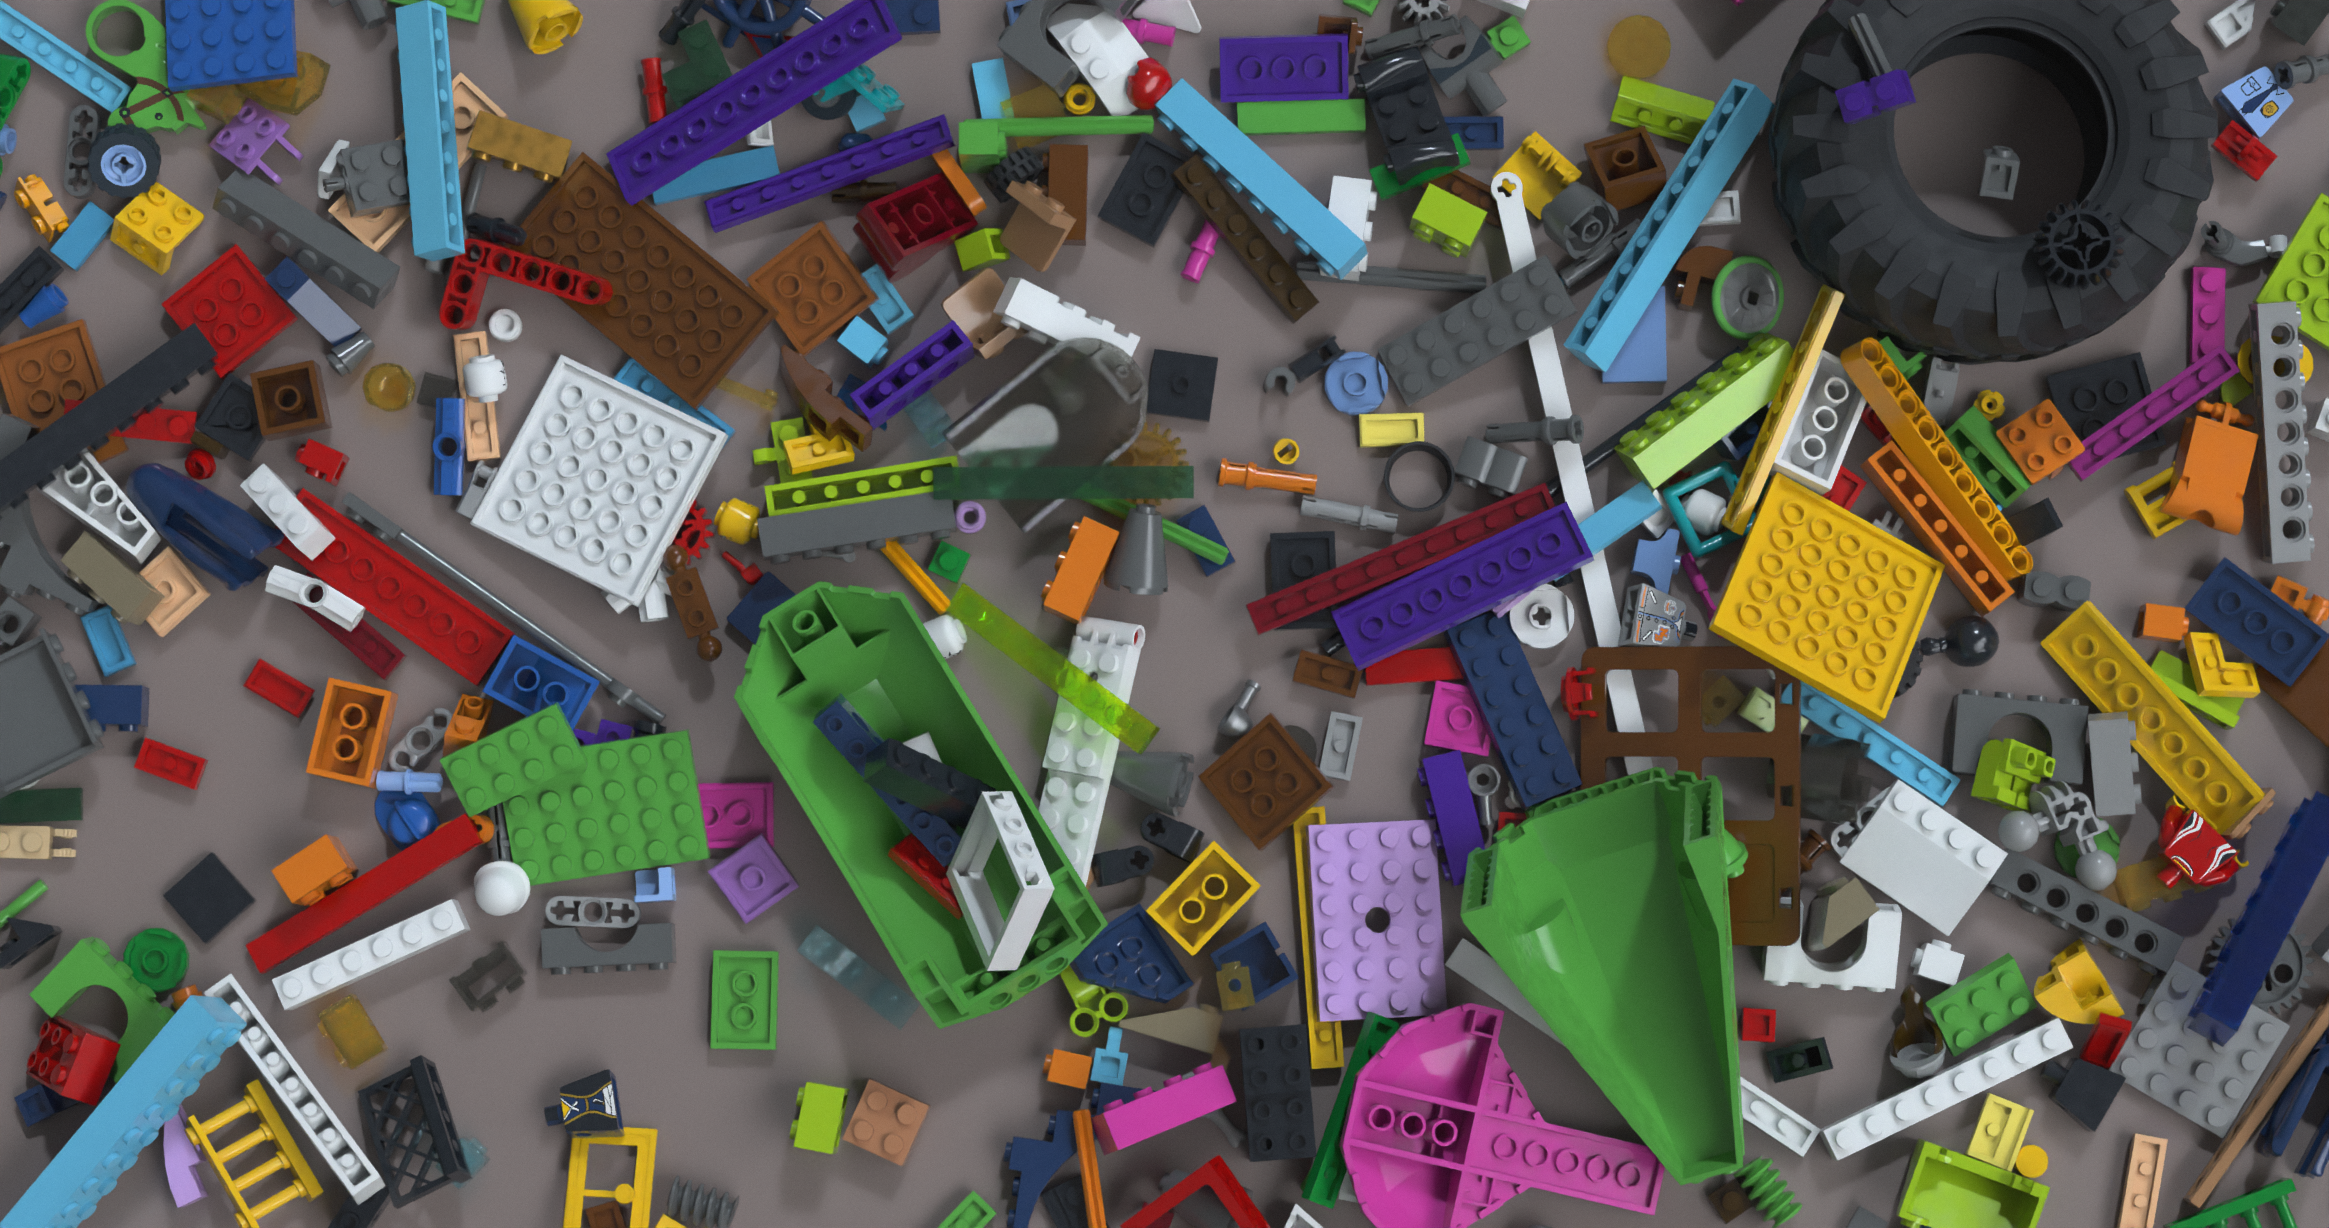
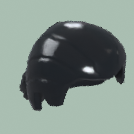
M1974 615L1963 617L1952 623L1944 637L1939 639L1926 637L1920 640L1923 655L1930 656L1939 652H1945L1953 663L1962 667H1975L1985 664L1995 655L1999 644L1998 632L1991 622L1986 618Z

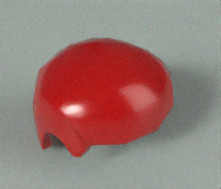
M1149 57L1137 62L1139 67L1137 74L1128 76L1127 97L1133 106L1141 110L1156 108L1155 104L1172 88V78L1167 69L1158 60Z

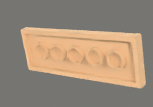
M461 72L452 80L458 170L471 157L472 151L466 148L479 110L506 119L509 118L506 113ZM404 130V131L401 133V135L396 139V140L403 139L404 146H405V144H406V141H405V130ZM345 193L328 209L357 239L378 253L411 220L409 214L410 205L387 208L381 213L351 218Z

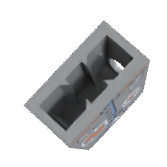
M1641 583L1627 588L1618 647H1679L1681 639L1687 641L1694 640L1698 627L1695 622L1684 620L1686 604L1683 601Z

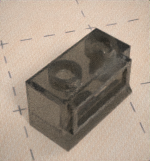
M505 941L499 942L497 944L498 947L487 956L475 960L471 964L472 967L461 975L453 976L449 979L472 1012L480 1009L485 1013L499 1002L496 998L505 990L510 994L525 983L522 977L528 974V972ZM508 959L516 972L480 999H477L469 987Z

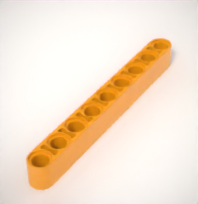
M1867 337L1843 349L1840 360L1844 370L1918 473L2006 582L2031 572L2033 559L2030 552L2025 546L2020 544L2010 524L1882 345L1876 339Z

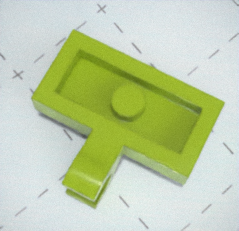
M803 418L771 422L775 448L752 450L755 466L777 462L781 483L812 479V470L792 475L783 450V441L806 436Z

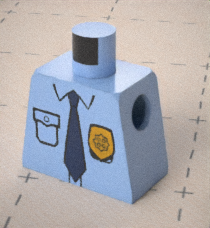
M2266 66L2228 85L2214 96L2232 120L2258 139L2266 133L2294 101L2287 90L2278 86L2273 73Z

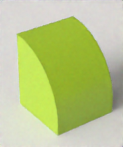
M984 228L954 241L963 271L978 270L1011 259L1009 250L1000 243V236L1003 233L1002 228Z

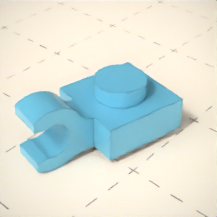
M1110 1026L1106 1049L1096 1047L1090 1080L1123 1086L1128 1053L1119 1051L1123 1028Z

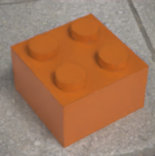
M325 834L272 869L271 872L293 904L303 906L309 904L311 906L327 896L325 892L336 886L339 889L350 883L354 879L352 874L359 869L339 838Z

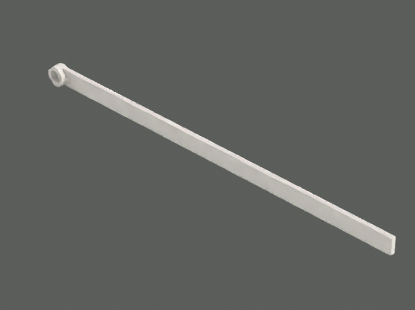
M1503 172L1493 179L1490 194L1497 203L1512 273L1537 259L1522 198L1523 184L1516 174ZM1502 181L1514 184L1516 189L1511 191L1510 197H1506L1503 192H1498L1497 188L1502 186ZM1550 327L1529 339L1528 343L1545 417L1554 416L1556 419L1570 418L1572 412L1553 329ZM1558 441L1552 447L1564 500L1567 502L1577 524H1580L1595 513L1579 444H1573L1571 441ZM1601 550L1593 556L1595 561L1580 567L1598 647H1618L1621 625L1604 551ZM1631 670L1609 671L1607 674V687L1617 731L1645 732ZM1624 757L1628 775L1653 768L1651 757Z

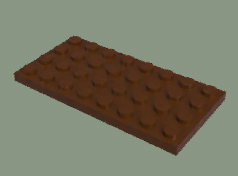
M584 152L579 155L519 226L527 232L524 245L516 246L509 243L503 245L607 279L612 285L613 294L610 301L601 306L583 304L558 295L555 296L696 411L779 313L770 303L643 200L631 206L625 200L617 179ZM534 264L530 269V275L535 279L540 275V269L537 264ZM567 273L561 275L559 280L560 287L565 290L570 283ZM596 282L591 284L589 288V294L592 299L599 295L600 289Z

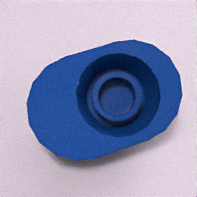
M383 790L379 793L375 802V815L379 824L393 844L401 851L430 835L441 825L438 815L421 792H413L411 795H407L405 791Z

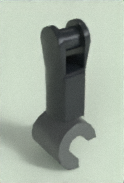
M1335 335L1328 338L1288 364L1289 369L1285 367L1272 369L1263 382L1265 393L1274 387L1275 379H1281L1285 383L1283 393L1288 397L1295 387L1296 380L1299 383L1303 382L1346 353L1345 349L1341 350L1335 342L1337 339ZM1322 348H1325L1330 355V358L1323 361L1318 353Z

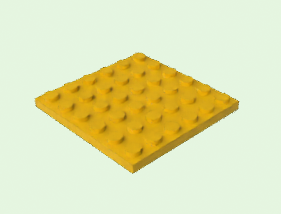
M1776 472L1770 480L1708 629L1880 724L1886 718L1945 564L1783 474Z

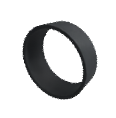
M1415 441L1402 445L1392 453L1385 466L1384 482L1388 494L1399 506L1410 511L1424 512L1437 508L1446 501L1454 487L1455 472L1449 456L1441 448L1428 442ZM1412 451H1425L1436 456L1444 465L1447 473V486L1444 494L1436 503L1424 508H1413L1404 505L1394 496L1390 487L1389 477L1392 466L1398 458Z

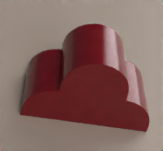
M943 172L866 204L857 213L856 219L858 222L852 230L888 282L893 283L909 275L930 260L935 254L954 244L955 240L964 237L978 225V222Z

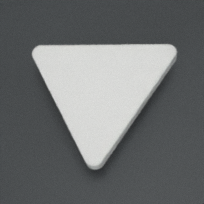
M1144 0L1133 11V17L1137 19L1145 18L1149 22L1169 27L1173 26L1177 29L1193 33H1199L1201 30L1200 22L1190 0Z

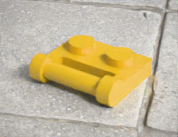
M2175 461L2171 462V467L2137 486L2131 485L2124 489L2126 498L2135 508L2153 540L2187 521L2159 512L2165 496L2150 505H2147L2143 498L2171 482Z

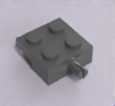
M403 139L340 149L336 155V160L341 177L323 179L324 191L327 193L344 189L351 218L381 213L387 208L410 205V194L407 184V156L404 150Z

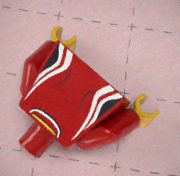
M2176 794L2166 802V812L2161 821L2157 841L2160 846L2157 854L2167 865L2156 876V879L2165 888L2171 890L2181 878L2190 886L2199 884L2200 886L2208 887L2225 883L2236 872L2249 865L2248 860L2243 863L2238 861L2237 854L2240 852V849L2235 850L2194 809L2188 810L2183 814L2188 807L2177 802Z

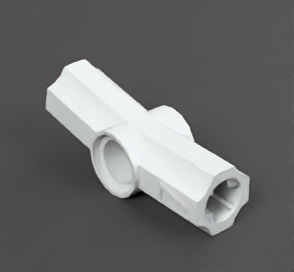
M274 565L266 581V592L308 606L350 632L358 625L366 609L327 583L278 565ZM321 586L323 589L322 599L312 603L309 598L310 591L314 587Z

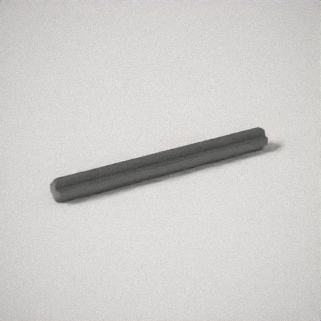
M1298 261L1296 264V274L1299 278L1309 281L1478 293L1486 288L1487 283L1486 276L1479 274L1367 266L1366 272L1360 271L1359 281L1340 280L1339 278L1320 275L1317 262Z

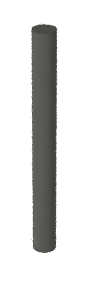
M474 163L462 210L464 240L469 239L470 232H468L466 227L472 225L466 223L470 214L476 212L487 168L486 165ZM455 256L450 258L444 287L447 286Z

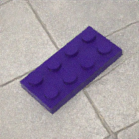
M1348 34L1219 37L1221 103L1349 99Z

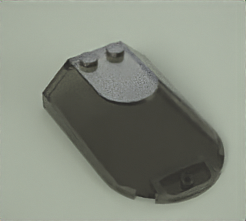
M1089 337L1068 339L1042 352L941 433L1001 504L1021 531L1025 533L1133 444L1146 421L1145 416L1149 398L1147 383L1141 369L1133 358L1115 344Z

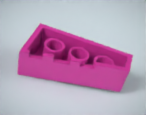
M1209 1062L1192 1069L1193 1077L1183 1080L1180 1074L1163 1081L1165 1088L1153 1092L1152 1087H1148L1134 1093L1135 1100L1127 1104H1123L1122 1099L1104 1105L1105 1113L1091 1118L1092 1127L1103 1154L1107 1155L1237 1102L1223 1065L1212 1068Z

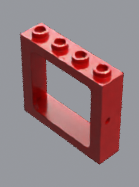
M1220 1155L1205 1163L1120 1225L1121 1228H1146L1202 1186L1209 1185L1240 1228H1271Z

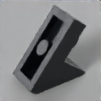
M2049 497L2009 518V522L2022 546H2026L2038 539L2040 540L2063 527Z
M7 917L20 940L13 938L0 947V968H12L63 931L59 926Z
M1825 1037L1813 1038L1766 1052L1775 1083L1833 1069Z

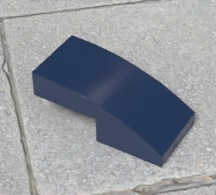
M42 1083L14 1097L27 1127L48 1119L81 1102L62 1096Z

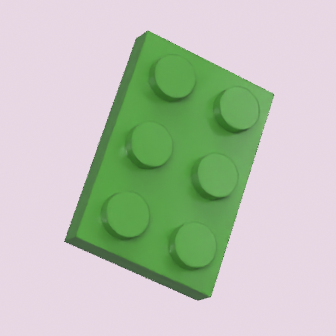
M713 950L710 1049L777 1050L779 952Z
M2009 953L1925 1003L1934 1023L1940 1030L1948 1051L1953 1057L2037 1007L2015 959Z

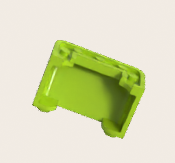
M1918 1138L1896 1215L1902 1217L1900 1224L1910 1228H1920L1921 1225L1931 1228H2036L2050 1187Z

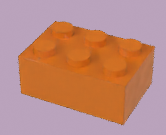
M1085 516L1081 523L1075 521L1068 535V543H1071L1067 552L1061 551L1054 568L1055 572H1057L1054 582L1047 581L1040 596L1042 598L1041 601L1044 602L1043 606L1046 612L1072 624L1080 625L1082 616L1086 615L1109 566L1120 532Z
M329 677L306 773L376 789L377 773L381 769L398 694Z

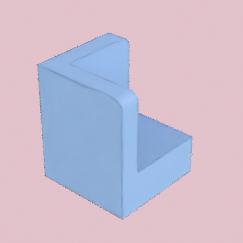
M665 867L655 870L636 871L635 903L676 901L674 868Z

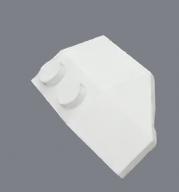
M1067 3L1052 14L1046 29L1068 59L1079 69L1080 75L1089 87L1092 88L1111 116H1127L1138 110L1139 108L1129 102L1126 94L1129 84L1128 76L1137 74L1139 70L1137 62L1149 57L1124 23L1119 22L1101 7Z

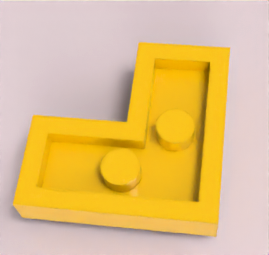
M808 420L810 436L783 441V450L792 475L854 461L855 454L849 441L840 434H837L831 441L827 440Z
M2189 632L2183 638L2198 696L2254 698L2260 693L2253 663L2225 662L2218 633Z

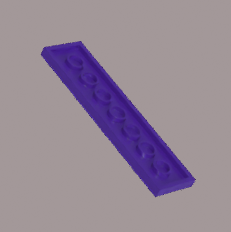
M1564 502L1338 608L1331 613L1358 671L1595 560L1567 502Z

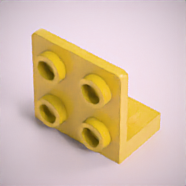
M155 182L154 185L149 187L147 192L140 193L114 218L110 240L162 276L170 268L174 249L204 221V214L158 182Z

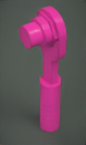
M1690 552L1681 556L1680 561L1696 593L1700 594L1708 610L1707 614L1711 623L1717 607L1707 591L1709 588Z

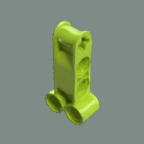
M1070 965L1060 973L1077 1007V1010L1070 1017V1027L1076 1035L1085 1038L1091 1037L1099 1029V1019L1104 1018L1108 1022L1116 1023L1123 1020L1128 1014L1129 1006L1127 1000L1119 993L1112 992L1107 994L1104 987L1081 982ZM1115 998L1122 1002L1123 1011L1119 1016L1110 1017L1105 1013L1104 1007L1109 999ZM1083 1013L1090 1014L1094 1019L1092 1029L1087 1032L1079 1031L1075 1024L1077 1017Z

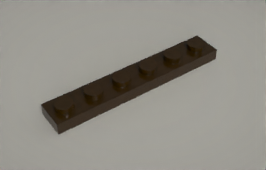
M1197 154L1170 175L1293 324L1319 303L1318 299Z

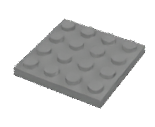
M2174 959L2168 972L2163 975L2132 1027L2115 1062L2107 1070L2124 1076L2126 1078L2124 1082L2219 1137L2224 1138L2289 1030L2290 1025Z

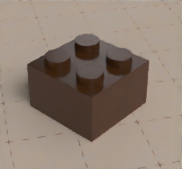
M314 360L249 373L261 434L268 441L333 428L321 368Z

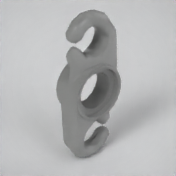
M436 708L433 711L435 716H443L446 719L447 723L444 728L437 729L434 726L433 716H427L424 723L413 727L392 748L388 763L393 771L406 772L409 769L408 766H401L397 763L396 758L398 754L406 753L409 756V765L415 766L420 758L431 754L444 740V734L453 716L449 710ZM418 732H426L430 737V744L424 750H417L413 746V737Z

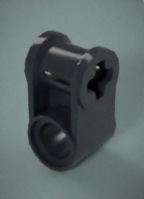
M1151 813L1146 816L1140 827L1144 840L1189 863H1192L1205 835L1204 832L1186 823L1176 821L1160 813ZM1156 820H1159L1161 822L1160 828L1164 830V833H1158L1155 837L1151 836V829L1147 827V823L1153 824Z
M1133 846L1121 850L1115 849L1094 854L1091 863L1097 888L1121 883L1127 879L1148 874L1154 866L1152 852L1144 846ZM1141 852L1143 857L1148 856L1149 861L1144 863V869L1138 870L1137 865L1130 864V860L1135 859V853Z

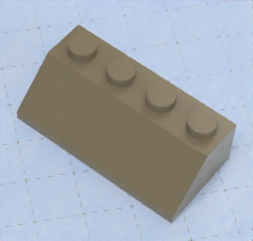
M1845 876L1837 880L1834 879L1815 891L1818 897L1811 901L1805 940L1806 950L1812 952L1828 948L1880 910L1857 877L1848 880Z

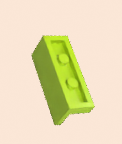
M1623 76L1610 121L1632 128L1645 126L1647 132L1692 144L1712 113L1715 102Z
M2163 650L2157 653L2150 667L2190 711L2225 730L2235 728L2240 718L2237 713L2245 698L2198 696L2191 666Z

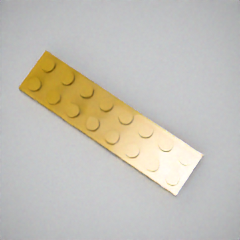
M2090 600L2084 602L2040 643L2102 713L2127 711L2128 721L2135 720L2136 740H2130V744L2190 810L2194 809L2220 835L2264 798L2265 793Z

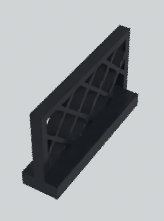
M422 1055L411 1059L410 1066L358 1091L392 1203L397 1209L454 1181L461 1184L472 1178L436 1064ZM412 1076L414 1086L409 1097L398 1093L402 1081ZM380 1091L388 1093L381 1110L373 1108L370 1096ZM395 1097L407 1101L399 1118L388 1114ZM414 1104L422 1106L424 1112L418 1125L407 1121ZM386 1118L397 1122L390 1139L382 1137L380 1131ZM404 1125L416 1129L408 1147L397 1143ZM423 1132L431 1135L433 1141L427 1154L416 1150ZM395 1146L406 1150L399 1168L391 1166L389 1160ZM413 1154L425 1158L417 1176L406 1172ZM432 1161L440 1164L444 1176L429 1181L425 1177ZM403 1176L415 1179L411 1191L401 1196L398 1187Z

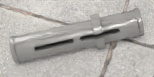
M1307 495L1303 496L1300 510L1301 516L1350 524L1360 527L1359 530L1366 531L1367 528L1395 534L1399 516L1397 513L1371 509L1369 505H1364V507L1353 506Z

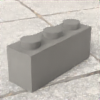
M2127 711L2088 714L2096 817L2136 814L2135 804H2141L2142 801L2140 784H2133V772H2139L2138 753H2131L2130 740H2136L2135 720L2128 721Z

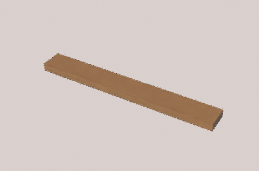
M2329 992L2184 1196L2183 1201L2191 1207L2200 1208L2328 1027Z

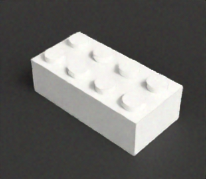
M1821 350L1769 472L1771 476L1779 472L1820 496L1830 491L1867 401L1844 370L1839 357Z

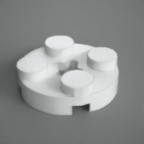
M1544 584L1537 587L1509 610V621L1520 643L1534 649H1548L1558 645L1567 637L1574 624V609L1571 601L1563 592L1552 585ZM1538 608H1543L1545 613H1550L1551 618L1545 621V625H1539L1538 621L1533 620L1532 615L1537 614Z

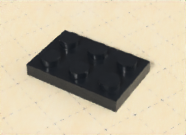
M1143 132L1101 208L1098 218L1154 248L1184 195V192L1170 175L1191 157Z
M1335 531L1270 533L1272 594L1336 568ZM1338 603L1276 628L1274 631L1338 629L1331 613L1338 609Z

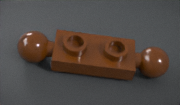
M671 545L663 555V563L668 569L673 570L675 575L665 578L687 638L692 639L698 636L699 641L696 646L698 656L704 661H714L722 653L720 640L711 636L710 633L713 630L719 629L718 623L697 568L686 569L688 562L687 551L682 546Z

